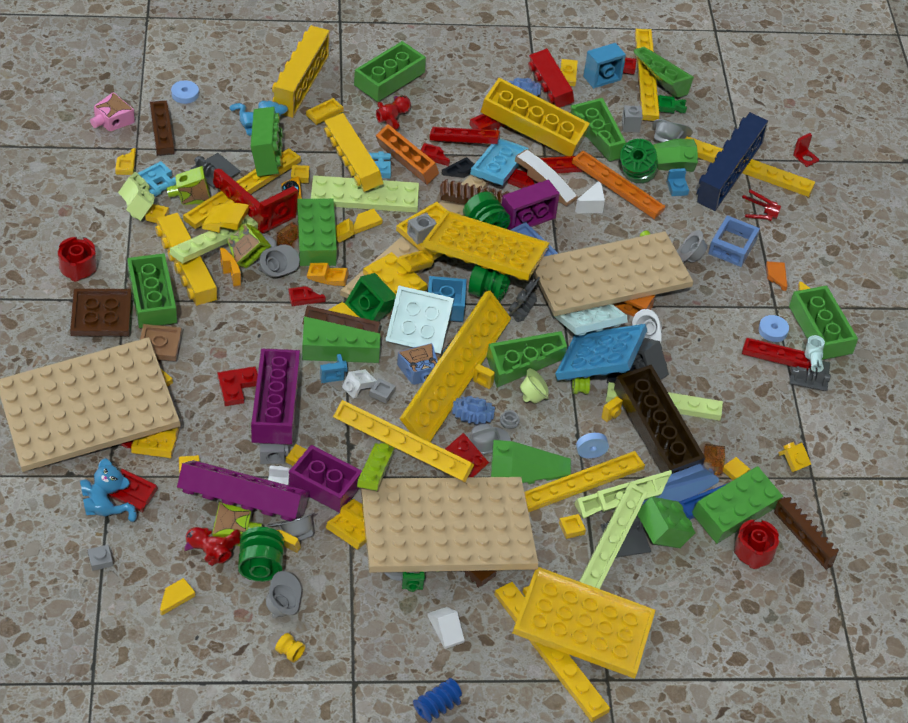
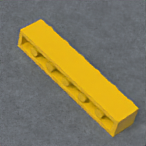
M344 113L324 120L326 125L324 132L327 138L330 137V142L336 148L338 156L342 158L344 166H348V171L351 177L354 176L356 185L361 186L364 192L382 185L383 180L379 168Z
M174 213L157 218L156 234L158 237H161L163 248L168 250L169 260L174 262L175 272L180 274L182 286H186L189 299H192L196 306L217 300V287L201 256L182 264L169 254L171 247L191 239L179 214Z

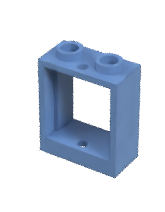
M727 215L711 241L708 254L742 267L757 241L760 228ZM725 231L746 238L748 241L744 248H740L720 239Z

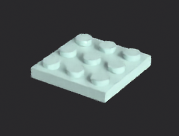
M398 286L385 341L413 348L432 343L435 353L441 354L454 298Z
M613 304L554 316L575 335H585L590 331H602L607 327H619L621 324L628 322L627 315Z

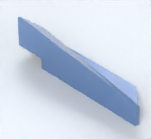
M698 464L671 474L662 494L657 496V498L679 502L712 487L719 482V478L711 468L706 469L704 465Z

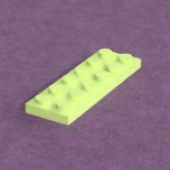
M313 175L311 199L334 198V207L374 208L375 210L417 213L419 183L383 180L382 185L364 192L361 186L356 185L354 178Z

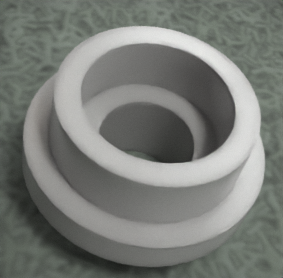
M513 410L505 411L500 417V423L505 428L512 429L519 425V416Z

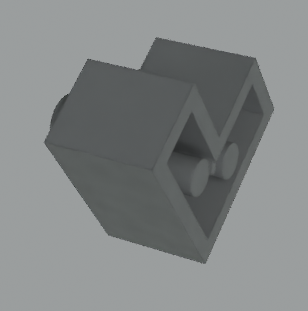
M644 338L632 365L639 369L652 364L661 380L669 375L660 341Z

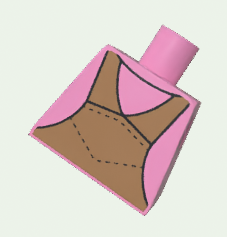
M113 92L94 106L95 117L90 119V123L94 128L102 125L108 131H114L135 122L134 109Z

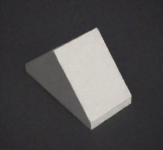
M599 181L577 199L576 213H603L605 199L602 185Z
M445 607L428 613L427 616L444 649L464 643L465 640L457 611Z

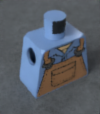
M432 343L398 352L397 365L411 384L414 385L424 383L438 362Z

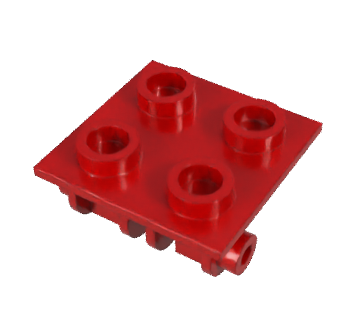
M464 433L445 448V450L474 464L468 478L474 477L489 463Z

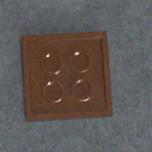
M74 289L70 326L71 336H129L131 289Z

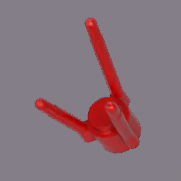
M749 190V193L766 203L742 195V198L765 207L764 213L767 214H745L746 218L767 219L770 221L772 218L777 219L781 205H778L777 202L771 201L753 190Z

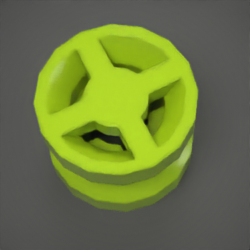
M590 377L572 379L573 394H578L579 392L589 394Z

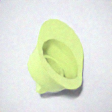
M529 368L527 370V377L520 385L524 402L531 401L536 404L545 398L549 399L546 382L539 373Z

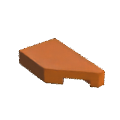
M767 261V279L781 286V290L786 291L785 263Z

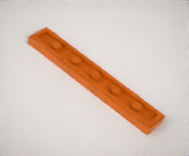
M584 150L573 158L572 163L653 219L665 210V205Z

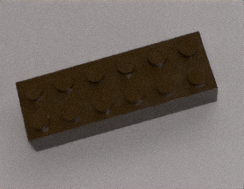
M652 364L617 376L614 390L618 397L623 400L624 408L660 472L663 473L671 470L673 474L698 464L703 465L705 461L704 454Z

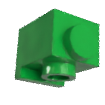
M402 572V589H407L410 592L423 590L424 572Z

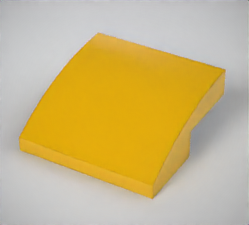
M224 203L213 206L202 225V229L219 233L223 227L238 230L249 211V205Z
M180 426L135 439L131 446V453L172 458Z
M352 499L341 507L338 515L327 522L326 529L357 550L366 544L362 504Z

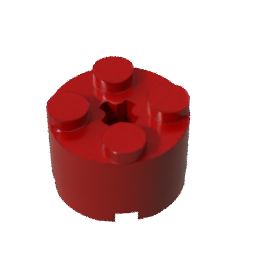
M70 237L62 241L58 249L60 272L74 282L97 271V261L93 242L87 238L81 240L77 239V237Z
M748 520L740 527L734 546V553L752 569L766 566L774 559L779 545V533L767 521L755 522V520Z

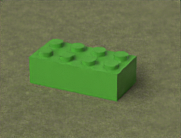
M401 41L355 69L354 86L379 102L425 73L426 57Z
M274 106L254 109L251 151L257 176L279 174V166H282L281 147H283V129L279 128L280 116L279 113H276Z
M334 198L297 199L299 266H310V263H328L329 266H336L337 247Z
M165 253L127 258L128 274L139 328H143V324L166 325L177 323L176 304Z
M828 286L794 291L789 307L807 339L814 335L824 339L822 360L853 354L858 337Z
M757 466L699 500L692 514L715 543L718 544L739 531L742 524L746 521L757 520L774 510L778 500L782 499L783 495Z

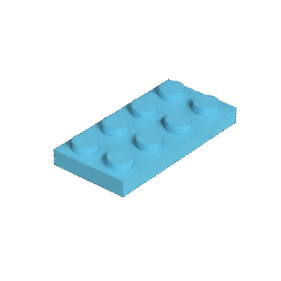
M499 138L498 144H491L474 164L470 174L479 179H485L503 186L519 165L515 162L516 155L529 148Z

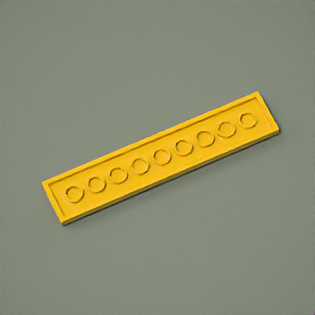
M491 290L483 294L399 418L410 433L428 442H431L452 410L453 401H456V398L461 396L473 378L475 367L478 364L481 365L486 358L489 344L496 343L511 320V317Z

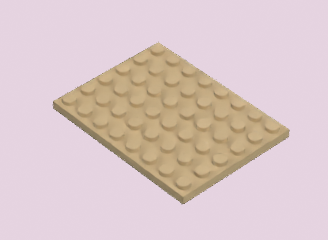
M149 337L0 379V397L22 472L180 426L178 415Z
M469 477L466 482L456 478L382 479L377 491L360 488L369 573L538 569V559L521 477Z

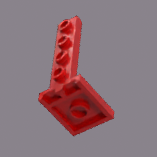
M222 169L214 170L213 184L215 187L219 188L235 203L248 204L249 211L247 214L258 222V230L262 234L296 217L298 189L294 186L259 202Z

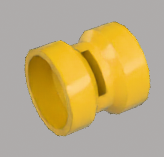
M289 633L282 635L275 646V650L280 654H285L292 663L299 660L306 648L305 644L301 641H295L294 637Z

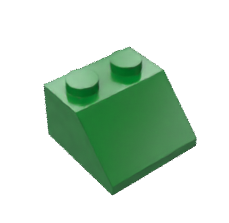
M376 273L360 276L345 304L360 318L379 322L391 312L394 307L396 294Z

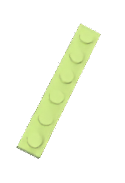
M247 214L242 224H249L258 229V222ZM223 227L220 233L214 231L205 232L171 247L169 254L183 264L227 244V240L234 233V230Z
M608 383L606 402L618 396L614 390L615 383ZM668 392L680 414L720 421L723 401Z
M632 482L628 484L579 582L600 589L648 494L646 490Z

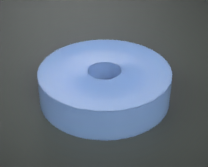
M179 81L172 86L171 95L176 102L188 104L198 99L199 88L192 81Z
M768 315L761 319L758 330L764 339L771 342H780L787 337L789 324L782 317Z
M589 433L578 439L576 447L581 457L597 458L608 451L609 444L604 434Z

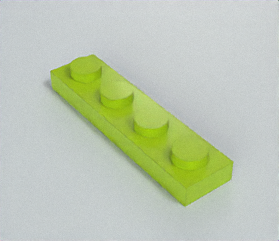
M375 443L360 474L357 487L378 490L393 457V447L385 443Z

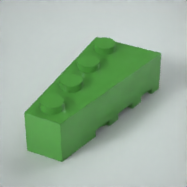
M599 98L572 105L571 114L590 123L585 136L609 161L620 159V153L626 141L604 99Z
M304 316L302 360L337 361V354H341L342 360H346V362L379 363L380 333Z
M562 331L489 344L486 357L490 369L495 372L494 381L496 387L498 388L526 376L529 368L538 371L561 361L566 353L567 344Z

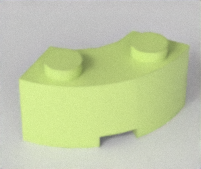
M134 172L118 193L127 203L126 210L132 217L141 221L154 203V194L149 192L150 186L137 172Z

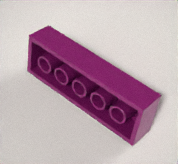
M261 348L251 422L252 443L292 444L300 374V350Z
M196 460L182 463L177 488L183 489V493L194 495L195 492L200 493L202 498L214 500V498L222 499L221 502L227 505L241 504L243 509H259L262 514L273 516V513L281 515V519L293 521V519L304 515L310 492L305 489Z

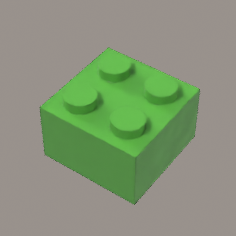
M651 496L641 506L637 514L653 544L681 548L696 533L692 527V522L687 518L683 511V506L678 501Z

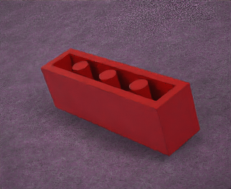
M546 48L530 54L529 69L531 72L534 71L535 79L541 83L543 93H547L549 103H553V105L559 108L574 103L573 90L549 50Z

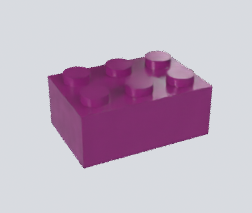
M549 179L503 195L502 206L510 215V223L506 229L511 230L525 222L533 227L556 218L560 193Z
M310 445L289 470V486L310 491L308 497L340 513L341 507L347 504L360 489L357 487L362 470Z

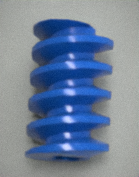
M449 678L446 682L439 684V687L436 686L432 691L419 696L418 700L414 699L413 705L420 717L425 719L426 722L431 723V715L436 719L439 718L438 710L444 715L446 707L452 710L454 708L453 703L457 706L460 705L459 697L462 696V692L457 682Z

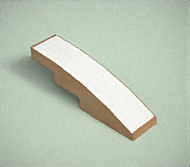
M526 149L516 155L515 162L528 169L527 176L537 182L550 180L560 193V203L568 206L577 200L578 196L569 185L535 154Z

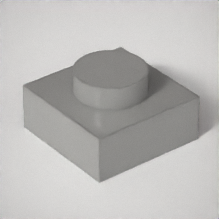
M378 378L370 389L369 396L387 403L395 392L396 386Z
M109 545L87 549L92 571L113 566Z

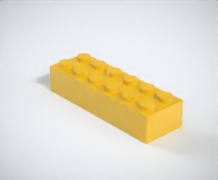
M311 25L308 31L304 32L302 41L298 42L296 51L292 52L290 61L286 62L284 71L280 72L278 81L274 82L272 87L274 97L272 101L288 107L287 112L281 115L294 117L328 59L330 30Z
M501 78L497 79L484 98L480 111L566 156L574 155L584 139L590 124Z

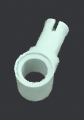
M816 335L808 338L805 357L811 360L812 371L816 372L817 368V372H821L824 369L822 358L825 341L822 337Z

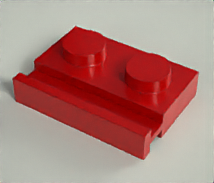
M121 469L120 472L123 477L129 480L130 485L123 490L107 495L123 504L128 502L135 506L136 510L143 513L145 506L149 504L158 487L152 482Z

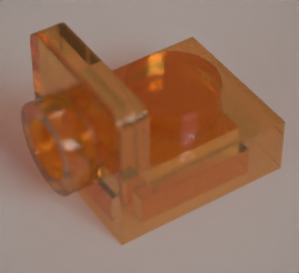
M291 222L278 231L277 245H289L292 247V243L298 236V225Z
M705 444L703 452L705 456L704 462L711 463V466L714 467V475L722 476L725 464V446Z

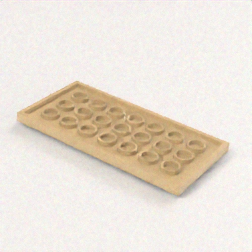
M666 231L544 256L533 272L536 279L540 277L538 284L553 316L693 286V280Z

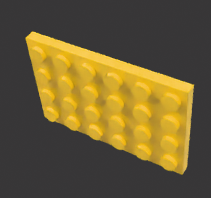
M446 211L424 239L422 247L427 248L431 252H439L451 258L461 259L466 263L480 265L485 269L496 270L501 274L515 276L520 280H529L547 252L550 242Z
M538 567L534 571L512 634L635 679L656 610Z

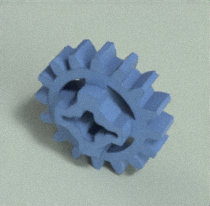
M530 78L509 80V83L535 96L541 93V85L535 83Z
M462 396L461 399L456 398V401H453L452 414H455L457 418L460 417V420L464 422L485 424L486 421L491 422V419L494 418L495 407L492 406V403H486L484 399L473 398L472 396L465 398Z

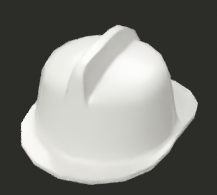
M649 309L638 311L633 318L632 325L646 324L647 333L644 338L658 340L661 343L662 323L657 314Z

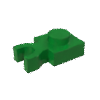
M658 95L660 112L674 113L676 110L680 113H686V100H675V97Z

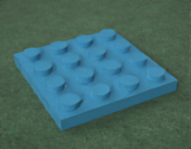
M646 324L591 331L585 335H574L555 373L557 380H571L577 377L587 378L592 375L627 372L630 370L647 333Z

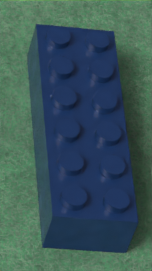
M749 112L746 118L743 117L741 119L739 128L734 129L731 139L725 142L722 152L719 151L717 153L715 162H711L707 168V173L700 177V187L696 193L698 195L697 203L713 211L717 210L763 144L768 120Z

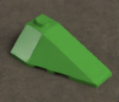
M646 47L634 49L635 55L672 96L679 98L688 95L694 78L692 75Z
M673 139L653 144L657 152L658 170L669 171L670 169L685 168L687 172H694L698 163L697 145L694 139Z
M493 440L491 477H521L522 483L533 484L537 480L545 479L549 481L571 475L570 458L514 441Z

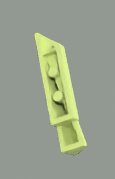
M671 470L632 481V483L648 492L645 498L647 500L651 496L657 497L662 494L672 472ZM630 482L578 498L574 503L575 507L583 519L601 510L606 512L616 509Z

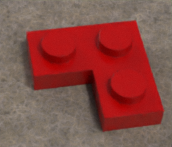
M256 366L217 372L225 407L244 404L242 388L256 386L258 376Z

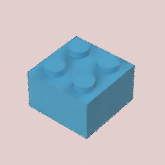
M616 43L587 51L583 77L593 89L622 80L626 54Z
M429 276V293L454 298L449 321L463 322L467 279Z

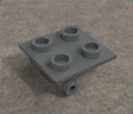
M219 153L206 160L203 156H197L194 160L195 166L191 167L192 170L203 166L206 181L213 188H215L213 184L215 169H222L231 178L241 172Z
M540 277L534 282L531 280L524 288L525 290L522 289L517 295V300L508 308L510 311L509 316L512 315L515 321H523L537 301V295L531 293Z
M822 361L824 369L821 372H817V369L814 372L810 371V368L807 370V368L792 366L790 384L828 391V382H830L831 374H829L830 362Z
M638 516L635 518L615 558L651 552L643 524ZM607 521V523L601 524L603 533L609 521Z

